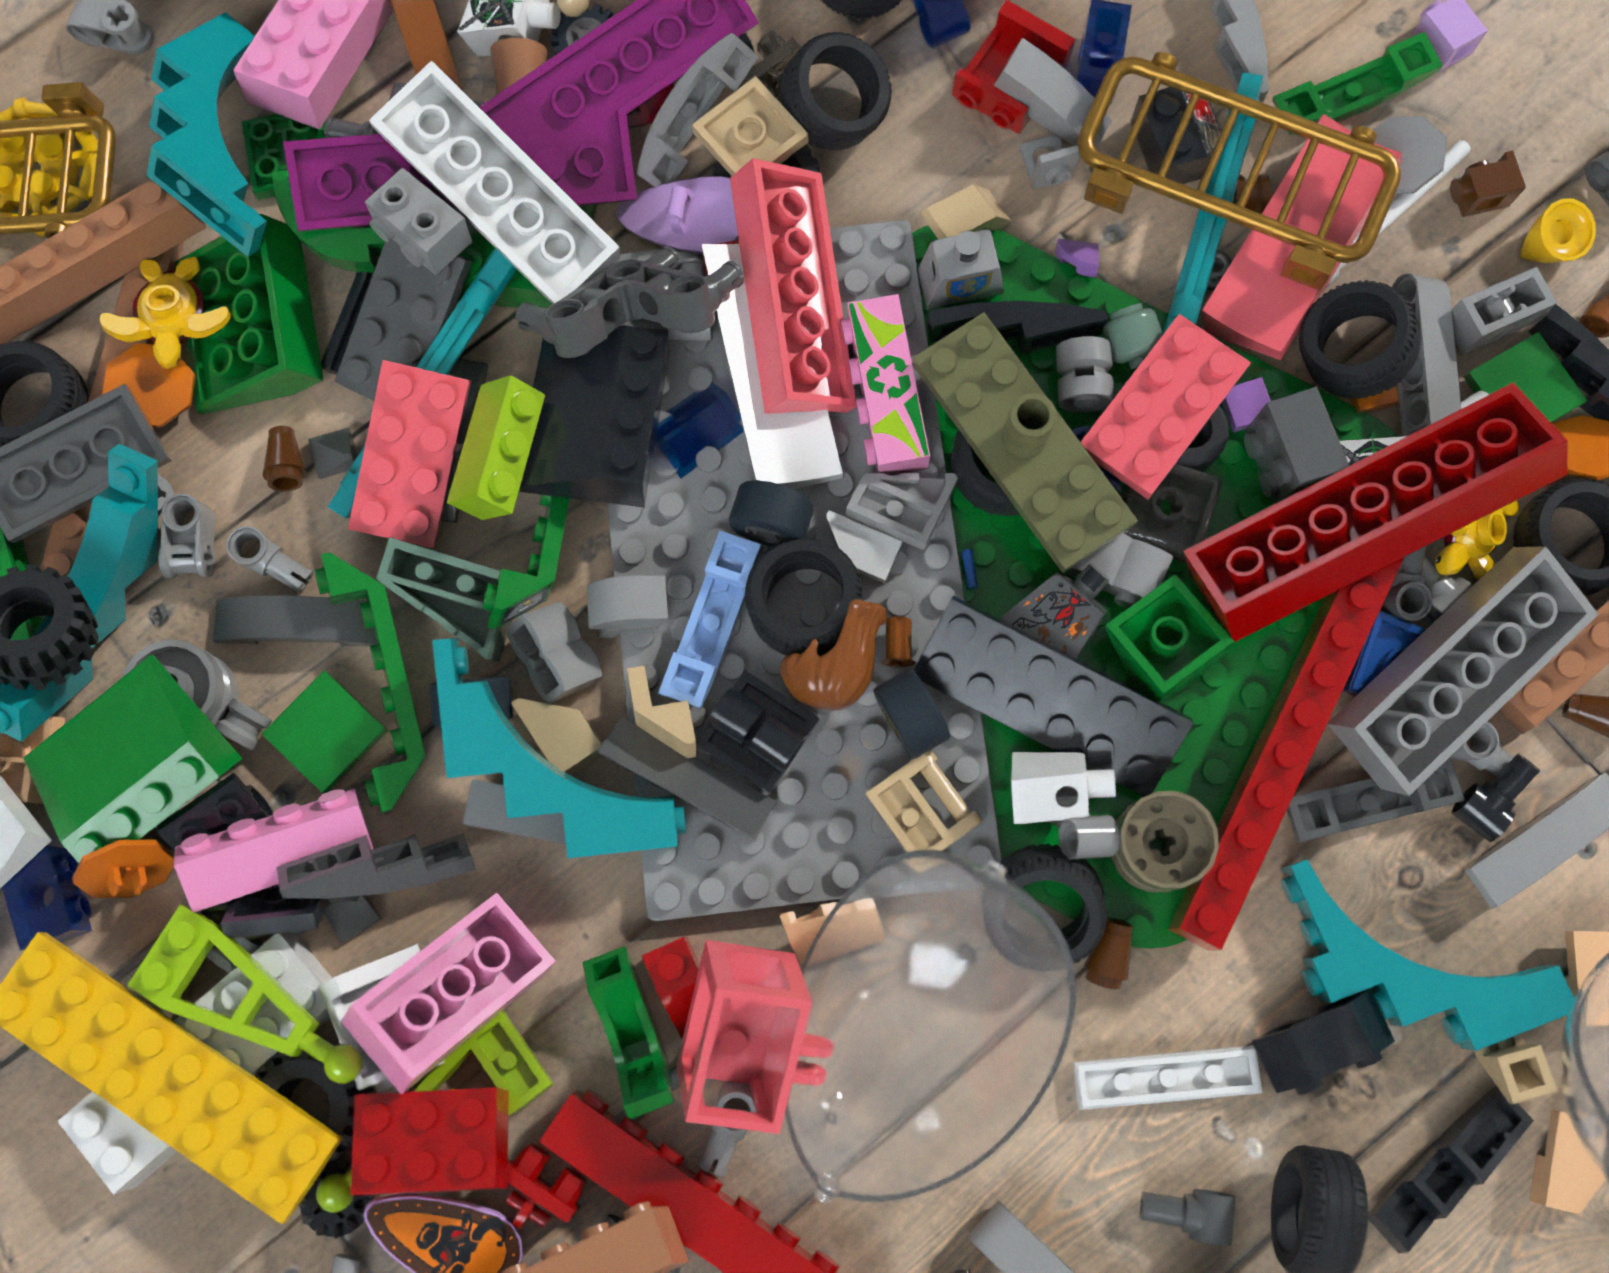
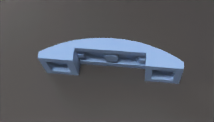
M719 531L704 570L706 574L685 632L677 653L673 652L658 694L660 696L678 702L688 700L689 706L698 709L702 708L737 624L745 601L746 582L752 567H754L755 562L758 560L761 544Z

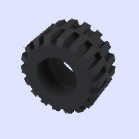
M27 565L25 571H19L17 566L6 569L7 575L0 577V682L4 685H8L11 682L15 689L26 690L29 684H32L35 690L47 689V683L54 681L57 686L67 682L64 676L70 672L76 676L82 671L81 661H90L94 655L90 646L98 644L99 635L95 630L98 628V624L92 610L73 580L66 574L60 576L56 569L47 567L42 572L38 565ZM38 616L53 617L48 627L40 634L25 640H11L14 631L23 622Z
M304 1050L299 1057L282 1053V1057L273 1058L264 1064L266 1071L256 1073L255 1077L289 1101H291L292 1094L297 1085L304 1079L317 1082L325 1090L330 1104L329 1117L325 1126L343 1137L328 1162L342 1157L346 1154L347 1150L353 1148L355 1095L372 1092V1086L358 1090L355 1080L344 1084L333 1082L325 1073L324 1063Z

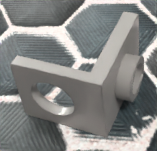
M1055 134L1022 143L1019 147L1033 190L1049 185H1059L1073 178L1080 156L1078 145L1063 149L1059 136ZM1049 149L1052 151L1050 153L1038 156L1037 162L1035 164L1033 160V154L1037 150Z

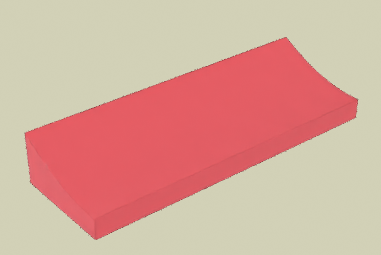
M1325 114L1322 115L1318 124L1348 135L1351 133L1350 130ZM1309 139L1262 212L1263 215L1277 220L1309 145ZM1318 143L1285 221L1286 224L1315 235L1318 234L1350 154ZM1374 143L1391 152L1399 162V165L1401 164V152ZM1358 159L1325 239L1341 245H1352L1365 223L1383 180V172L1379 166L1366 160ZM1251 230L1202 309L1205 331L1208 334L1282 361L1300 331L1305 314L1322 295L1341 262H1336L1330 277L1319 291L1280 276L1284 264L1295 246Z
M752 158L730 177L764 412L774 414L828 410V412L848 413L856 408V397L848 365V359H850L848 345L844 343L841 319L844 318L822 174Z

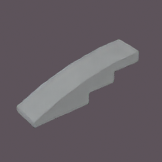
M1214 0L1210 11L1222 31L1214 50L1236 90H1238L1243 72L1263 75V87L1259 97V101L1263 103L1269 91L1267 52L1255 0Z
M1604 772L1592 777L1569 797L1555 802L1532 822L1514 830L1465 870L1492 909L1499 907L1544 877L1609 829V776L1607 773Z

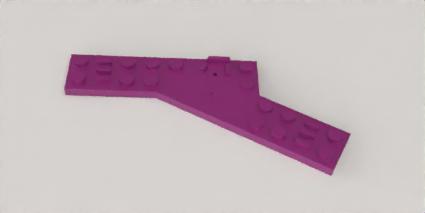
M636 0L479 108L579 207L635 201L637 195L626 115L681 78L709 48L731 33L739 38L754 28L759 21L746 0ZM380 134L283 142L298 232L369 226L372 217L365 201L401 168H404L457 211Z

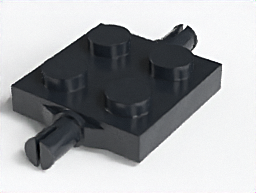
M279 884L200 910V913L205 917L225 914L221 921L223 934L228 938L243 937L245 939H256L266 934L285 932L302 934L317 929L324 911L329 905L337 902L358 901L359 896L333 899L283 898Z

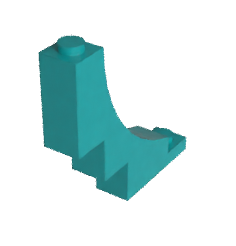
M224 12L156 49L151 80L164 91L154 96L149 127L163 139L151 145L146 176L249 257L260 249L267 221L255 209L244 203L248 182L236 167L225 146L217 117V103L226 88L236 79L233 70L255 36Z
M118 444L108 451V487L92 500L83 540L68 575L76 587L80 589L97 620L98 628L95 630L99 635L98 643L126 620L125 588L158 562V461L122 444ZM45 616L32 637L43 632L51 623L53 617ZM92 658L90 661H81L80 665L83 670L76 676L70 672L64 676L67 682L58 686L54 681L48 682L47 689L35 690L33 685L29 684L26 690L15 689L11 682L8 685L0 682V733H4L22 742L93 680Z
M458 638L432 640L446 778L503 773L507 819L563 813L567 859L678 847V835L686 834L684 806L675 807L674 796L643 797L620 794L584 783L561 771L539 755L519 735L498 705L487 681L463 683L462 674H468L469 664L466 647H459Z

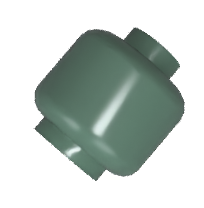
M1142 303L1110 313V321L1103 328L1105 339L1111 343L1113 362L1118 364L1128 362L1130 369L1139 367L1163 335L1156 312L1150 308L1143 309Z

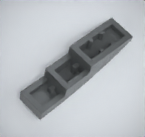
M464 833L420 848L415 834L375 849H371L368 838L365 835L277 866L279 888L283 898L327 899L383 894L432 884L476 870Z

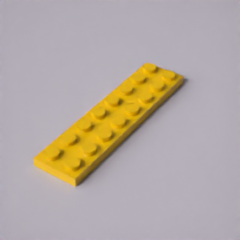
M37 932L0 984L1 1028L281 1225L289 1221L343 1139L336 1132L46 932Z

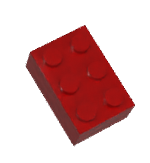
M492 1087L404 1092L402 1095L400 1092L356 1094L350 1195L368 1196L508 1189L509 1091Z

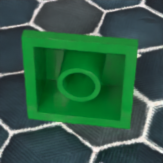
M1176 574L1105 625L1108 636L1128 676L1144 694L1162 703L1221 661L1234 642Z

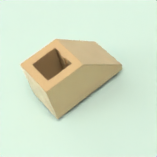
M521 698L511 702L518 713L512 720L525 740L533 737L541 749L537 753L561 771L573 776L602 757L597 753L602 741L580 710Z

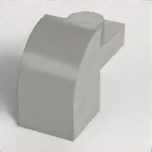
M665 575L612 577L595 581L587 586L589 629H598V638H616L623 629H658L668 619Z

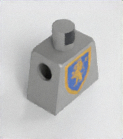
M990 230L963 231L957 236L931 242L917 270L927 310L1004 293L1001 269Z

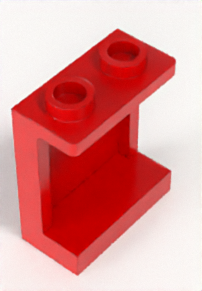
M1006 0L998 11L996 26L965 70L959 68L955 74L952 95L966 108L977 109L990 117L1000 128L1011 129L1020 135L1031 119L1027 116V106L994 86L1009 57L1020 40L1024 38L1065 69L1070 62L1076 39L1011 1Z

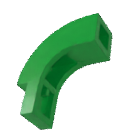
M288 170L272 172L273 188L279 210L291 230L311 252L335 267L353 272L374 273L377 266L376 256L381 255L385 241L375 233L372 227H347L298 232Z
M626 946L583 961L587 991L601 1019L612 1050L623 1107L629 1120L674 1103L670 1085L673 1081L661 1037L645 991Z

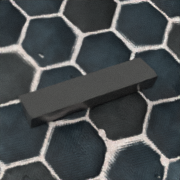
M623 716L597 751L602 757L756 841L777 801L697 757L687 759Z

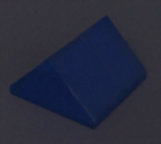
M712 382L706 390L692 393L666 411L671 415L658 423L655 446L675 470L678 468L676 473L682 479L698 467L696 463L698 452L707 446L714 447L719 451L744 432L743 426L738 423L741 421L740 414L728 393Z

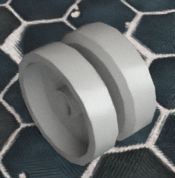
M168 639L151 643L135 654L123 671L122 677L153 654L214 726L218 720L225 719L230 712L228 705L233 698L238 700L239 697L236 677L228 665L211 653L186 641Z

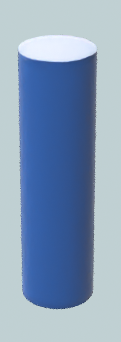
M963 550L962 556L967 589L978 588L973 550Z

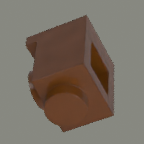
M1514 151L1505 152L1495 163L1483 160L1467 167L1462 177L1451 181L1450 194L1454 203L1458 204L1462 217L1509 207L1526 188Z

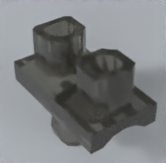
M771 30L757 43V52L762 56L763 60L753 65L738 89L756 76L772 95L780 100V81L783 71L801 46L794 38L786 42L776 32Z

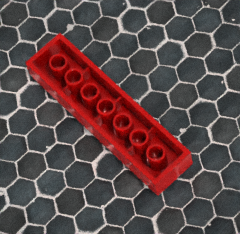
M1511 383L1184 550L1192 580L1226 633L1236 642L1568 475V440L1514 383Z

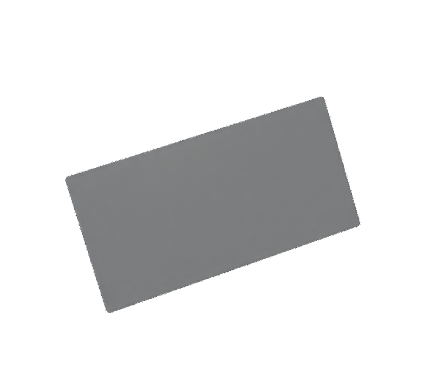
M906 220L830 228L843 318L847 319L849 302L898 294L912 361L914 356L928 348L910 223ZM661 249L620 254V258L614 263L628 259L645 261L657 254ZM675 250L680 257L676 262L681 263L687 258H697L704 261L703 254ZM716 311L714 312L715 323L712 341H670L668 336L669 361L645 508L607 503L614 577L665 575L668 619L658 629H623L620 632L628 720L634 723L635 718L628 684L627 668L645 666L652 707L678 702L660 696L658 692L673 652L677 653L706 576L704 570L718 533L723 531L744 538L730 527L729 517L739 486L745 481L755 480ZM643 318L627 321L621 325L668 331V328L662 327L661 323ZM849 344V357L852 359L855 358L852 344ZM913 367L930 460L927 470L909 473H919V478H944L946 468L936 398ZM854 384L855 397L860 399L862 398L860 384ZM856 408L848 413L828 412L843 478L794 489L813 503L814 511L806 537H813L817 540L822 539L837 546L826 520L828 511L830 510L849 518L845 516L846 507L863 474L876 473L875 464L867 465L863 440L870 439L867 424H859ZM950 498L924 551L902 542V547L885 584L859 573L863 601L882 605L886 608L887 619L890 617H907L912 620L911 660H914L916 663L951 597L955 596L964 601ZM761 544L758 558L763 556L764 552L770 547ZM813 569L797 570L787 574L775 584L768 598V610L777 621L794 628L814 627L828 620L836 612L842 600V589L835 579L824 572ZM744 601L728 648L702 708L698 709L689 706L695 740H698L707 727L709 716L718 701L730 687H734L744 670L817 716L819 722L771 795L696 746L697 758L777 801L756 841L674 797L675 807L684 806L686 834L678 835V847L641 850L646 907L649 919L656 922L855 898L869 894L880 895L988 881L993 870L1002 860L980 711L923 683L940 710L950 732V738L932 749L938 758L936 764L971 812L976 810L983 819V822L923 866L917 868L865 796L866 792L914 759L907 754L876 701L873 690L907 669L913 670L915 665L895 668L881 664V661L886 659L885 622L879 627L876 634L872 679L860 699L853 705L840 711L822 710L809 706L797 700L788 691L780 673V664L785 655L770 648L758 636ZM921 773L911 779L947 830L957 823L924 776ZM633 774L636 796H673Z

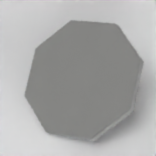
M1424 116L1388 117L1373 129L1377 134L1376 144L1401 152V177L1395 194H1414L1443 172L1447 137Z

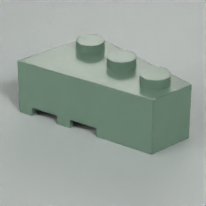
M389 537L376 579L419 611L424 612L438 622L452 635L467 643L481 656L488 660L500 662L508 637L506 628L513 620L497 629L487 628L490 611L482 609L487 584H496L500 571Z

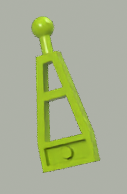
M179 905L127 985L163 1010L289 1056L299 1057L304 1050L324 1063L325 1073L333 1082L340 1084L349 1083L356 1079L362 1071L363 1058L357 1048L346 1044L335 1047L314 1034L319 1022L234 938H228L224 935L221 926L202 914L193 912L189 906ZM214 945L253 982L232 1017L180 998ZM267 998L295 1024L287 1038L251 1025Z
M502 1011L445 1058V1063L436 1066L414 1091L438 1090L472 1053L475 1054L495 1086L509 1091V1118L518 1114L555 1084L506 1012ZM352 1169L345 1174L334 1173L322 1179L316 1190V1199L322 1209L333 1213L340 1212L351 1204L354 1195H350Z

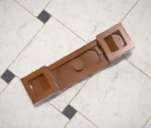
M391 0L415 74L417 75L432 61L461 90H464L434 0Z

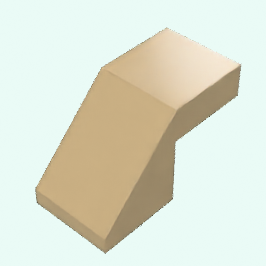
M974 184L925 208L920 213L938 239L957 236L963 231H981L983 228L995 231L998 229L1002 230L1011 222V219L989 189Z
M645 666L627 668L636 726L687 759L696 757V740L688 700L652 707Z
M1522 1033L1474 1051L1477 1059L1510 1104L1557 1092L1542 1046L1525 1043Z

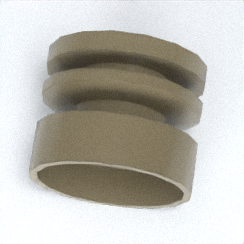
M1157 791L1128 806L1115 820L1119 829L1120 843L1118 851L1114 856H1110L1118 874L1131 886L1147 892H1170L1201 880L1212 868L1219 850L1218 828L1210 812L1195 798L1178 791ZM1155 837L1158 840L1165 839L1167 842V848L1161 850V853L1158 849H1150L1149 842L1155 839Z

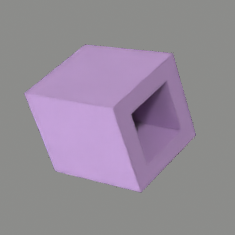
M1437 0L1421 13L1420 18L1422 20L1412 34V37L1425 31L1443 64L1441 70H1439L1441 72L1471 55L1488 30L1465 0H1447L1445 2Z

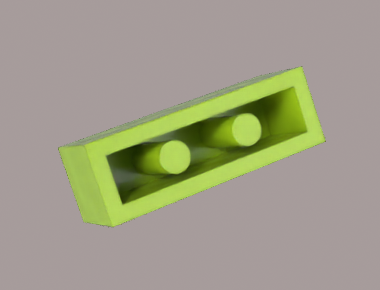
M512 375L481 384L447 499L448 504L481 520L513 513L545 394Z

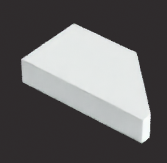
M829 510L826 520L838 548L848 555L856 566L858 573L885 584L903 541Z

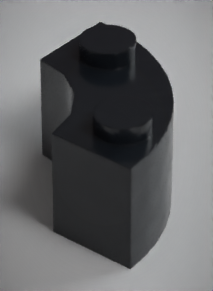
M1370 989L1319 1007V1011L1313 1015L1298 1020H1290L1252 1041L1276 1093L1295 1089L1298 1095L1306 1094L1320 1088L1323 1085L1321 1079L1339 1069L1354 1063L1357 1068H1364L1383 1059L1381 1051L1395 1042V1039Z

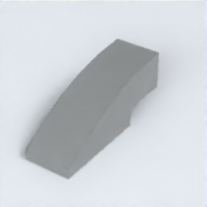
M1022 38L1009 57L994 86L1026 105L1029 118L1076 146L1079 132L1094 101V97L1063 67ZM1107 113L1095 137L1094 145L1096 149L1112 122Z
M472 779L462 824L566 845L563 813L507 819L504 785Z

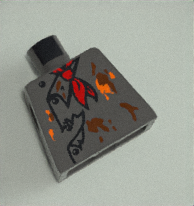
M1091 563L1074 581L1061 571L1056 572L1005 613L1001 619L1078 659L1107 613V610L1094 598L1108 584L1110 579Z

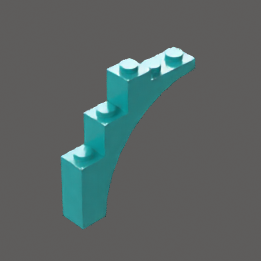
M1308 859L1281 868L1285 876L1281 879L1283 891L1291 904L1297 903L1304 919L1299 922L1302 934L1311 947L1316 946L1318 950L1317 953L1302 958L1306 967L1302 971V977L1313 997L1318 995L1322 1002L1332 1003L1374 987L1376 992L1373 994L1384 1019H1388L1390 1025L1404 1027L1444 1011L1446 1017L1442 1018V1023L1450 1040L1454 1044L1459 1043L1461 1049L1472 1051L1483 1049L1580 1010L1560 967L1557 965H1540L1508 975L1474 977L1449 974L1412 962L1379 944L1353 923L1325 891Z

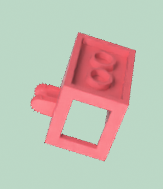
M705 940L676 1065L685 1122L780 1134L792 1083L811 1084L812 1086H819L825 1083L827 1075L825 1068L817 1065V1063H807L806 1061L798 1060L799 1056L829 1058L832 1055L834 1044L823 1036L805 1033L812 999L795 953ZM705 1079L749 1084L756 1113L705 1106L702 1094Z

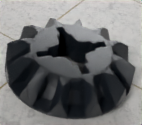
M333 1160L328 1162L298 1206L303 1216L302 1223L313 1229L316 1236L338 1238L353 1232L365 1221L364 1210L368 1202L373 1200V1195H354L353 1201L346 1209L334 1213L325 1210L321 1211L316 1199V1190L322 1179L334 1173H347L352 1169V1163L349 1161Z

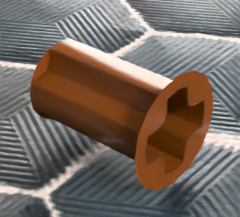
M890 617L886 619V659L881 661V664L895 668L915 665L916 662L911 660L912 620L907 617Z

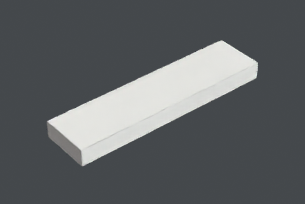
M1253 1045L1072 1062L1077 1107L1079 1110L1262 1093L1257 1052Z

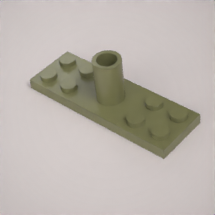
M985 312L912 358V365L1062 573L1136 525L1138 520Z

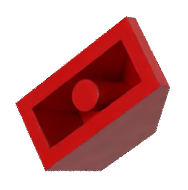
M684 936L642 955L658 996L681 1039H683L700 966L689 938Z

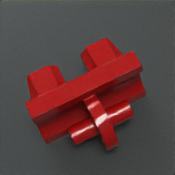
M533 1142L516 1159L508 1162V1183L529 1197L526 1199L513 1190L505 1203L519 1211L513 1221V1225L520 1230L528 1219L542 1228L545 1227L551 1216L537 1207L538 1204L568 1223L571 1218H574L581 1207V1204L577 1201L581 1197L587 1182L584 1176L569 1167L564 1168L554 1186L545 1181L539 1175L552 1156Z

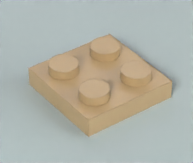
M756 76L692 124L693 134L731 176L752 158L781 164L809 142L808 133Z

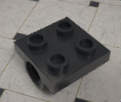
M744 670L734 687H730L716 704L707 721V727L696 741V746L771 795L818 724L819 718Z
M233 772L158 824L157 833L175 851L176 846L181 845L185 839L193 835L205 833L210 836L227 830L231 824L249 818L256 821L271 816L274 812L263 795L252 785L246 786Z

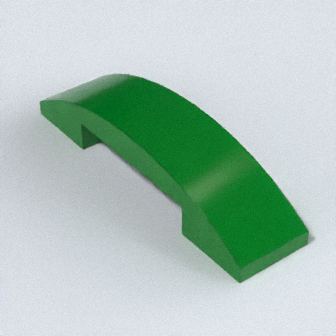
M1424 31L1387 47L1382 57L1316 85H1313L1310 80L1273 96L1272 101L1276 108L1316 123L1319 122L1323 114L1336 122H1340L1407 91L1441 70L1443 64Z

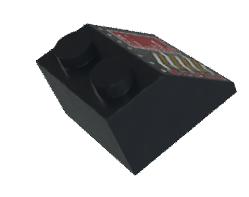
M1171 87L1156 92L1137 135V140L1148 169L1155 174H1158L1191 98V95ZM1146 94L1138 98L1130 120L1132 126ZM1199 98L1165 176L1166 178L1181 184L1202 178L1222 132L1210 102Z

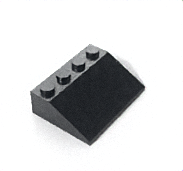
M627 325L620 326L608 334L607 339L594 346L588 353L574 358L560 357L557 355L554 344L548 343L543 338L533 388L545 394L519 492L645 508L669 361L668 331Z

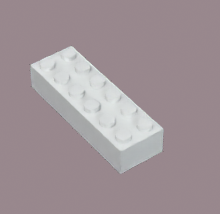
M289 932L276 933L251 954L319 1022L316 1030L330 1019L319 985L332 979V977L297 934H290ZM236 967L194 1004L232 1017L253 982ZM267 998L251 1023L253 1026L285 1038L288 1037L295 1026L269 998ZM179 1016L175 1020L176 1023L253 1076L258 1072L266 1071L264 1064L271 1059L282 1057L281 1052L191 1019ZM94 1092L87 1095L58 1120V1123L113 1194L137 1187L177 1152Z

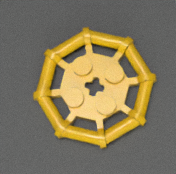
M25 97L14 99L12 106L0 112V121L58 117L45 103L31 102ZM92 131L74 132V135L83 147L80 151L72 152L68 187L69 198L67 199L66 213L83 198L87 201L93 195L98 139ZM65 133L36 135L33 163L38 162L42 167L40 170L32 172L28 209L33 210L31 215L57 213V206L49 211L47 209L53 206L50 201L59 195ZM27 136L0 138V217L18 216V214H14L12 211L15 208H19ZM83 167L78 188L74 187L79 168ZM45 231L31 232L36 233L40 238L45 237Z

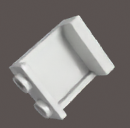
M418 944L333 977L319 985L340 1044L351 1045L357 1048L362 1055L363 1068L359 1076L354 1079L358 1090L375 1085L378 1093L394 1085L341 1021L352 1003L419 953Z

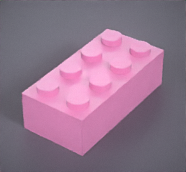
M278 0L233 70L246 102L320 130L393 12L391 0Z
M496 893L352 1003L341 1023L402 1095L541 980L556 961L499 894Z

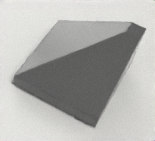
M349 427L308 439L319 479L348 471L357 458Z
M368 895L359 896L358 901L332 903L324 911L327 920L342 944H345L382 919Z

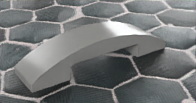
M731 33L721 39L686 71L672 89L654 119L642 149L637 174L655 188L663 184L675 182L688 163V160L680 155V152L693 134L692 124L707 114L725 86L736 91L759 58L736 35Z

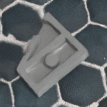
M864 473L846 507L845 516L924 551L957 484L958 477L954 473H945L944 478H919V473H901L897 476H890L885 473Z

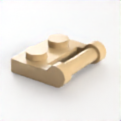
M932 749L911 760L865 793L867 799L917 868L923 866L983 822V819L976 810L971 812L936 764L938 758ZM921 773L956 820L957 823L947 830L911 779L917 774Z

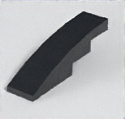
M1032 301L984 302L930 310L927 328L931 342L939 341L985 312L1005 341L1017 340L1020 354L1057 346L1062 341L1071 338L1100 336L1108 321L1106 311L1063 303Z
M1556 304L1531 327L1528 333L1534 335L1539 332L1548 346L1562 356L1559 360L1577 387L1587 393L1585 397L1587 402L1581 405L1580 408L1594 418L1609 421V349L1591 331Z
M1497 1085L1494 1086L1437 1138L1396 1180L1368 1212V1220L1398 1253H1409L1436 1219L1447 1218L1472 1186L1485 1183L1534 1120L1518 1103L1510 1104Z

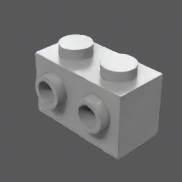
M401 168L365 201L372 217L369 224L375 233L386 242L392 239L400 246L403 255L414 266L420 267L424 265L434 275H437L472 243L465 218L404 168Z

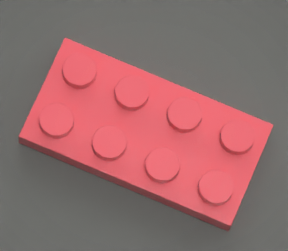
M1179 314L1080 443L1096 464L1149 500L1251 362Z
M382 360L348 526L349 530L436 548L468 398L470 380Z

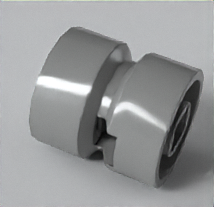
M1094 336L1076 337L1062 341L1055 349L1056 371L1059 375L1063 376L1057 383L1058 406L1062 410L1076 413L1093 412L1107 408L1114 399L1113 377L1107 374L1113 367L1110 341Z

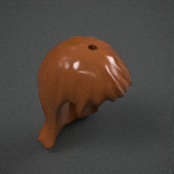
M855 599L849 604L842 631L833 649L825 655L819 656L817 654L818 641L814 639L802 654L793 653L785 655L780 664V673L788 691L797 700L822 710L840 711L857 702L867 690L872 679L876 634L879 627L886 622V608L878 603Z

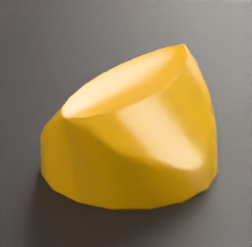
M1573 198L1560 199L1550 204L1531 226L1523 243L1520 257L1541 263H1560L1574 261L1583 257L1591 249L1596 237V223L1592 212L1584 203Z

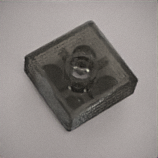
M1176 463L1149 500L1129 486H1126L1122 500L1138 522L1124 534L1132 539L1158 547L1171 554L1173 559L1187 563L1183 551L1204 541L1223 480ZM1163 501L1171 503L1170 510L1172 513L1169 516L1163 514L1161 508L1158 507Z

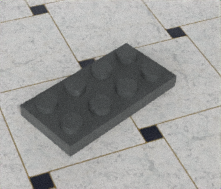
M392 239L389 242L385 241L334 382L374 401L382 360L417 367L454 311L472 261L458 255L437 275H434L424 265L420 267L414 266L403 255L400 246Z
M126 384L0 447V527L8 541L16 543L91 504L93 498L108 487V451L118 444H122L157 460L158 468L172 461L134 394Z

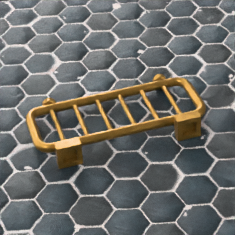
M1166 52L1155 53L1152 61L1134 56L1122 58L1112 64L1106 72L1079 132L1077 142L1081 158L1087 165L1094 168L1087 184L1084 200L1123 214L1133 185H1137L1286 242L1295 247L1288 256L1280 276L1319 291L1330 277L1336 262L1349 263L1358 261L1366 256L1374 246L1398 189L1401 177L1400 165L1394 155L1374 144L1377 138L1374 130L1365 126H1356L1348 135L1176 71L1178 60ZM1135 74L1152 80L1120 156L1116 159L1099 152L1094 145V141L1121 79L1126 75ZM1160 84L1187 93L1191 95V98L1158 174L1126 163V160ZM1200 98L1231 111L1198 188L1195 189L1168 179L1165 176ZM1240 113L1267 123L1270 127L1236 205L1205 193L1236 118ZM1280 128L1307 138L1310 142L1276 220L1245 208V205L1277 130ZM1320 143L1350 154V158L1319 232L1315 235L1286 224L1285 221L1317 145ZM1360 158L1379 166L1383 172V180L1357 241L1352 245L1346 246L1325 239L1356 163Z
M82 82L43 85L41 100L58 117L0 121V138L27 136L18 216L0 217V235L45 231V237L50 238L110 203L116 134L110 122L103 118L104 103ZM95 131L98 133V147L91 203L83 211L66 213L74 132ZM65 133L57 213L27 215L36 135Z

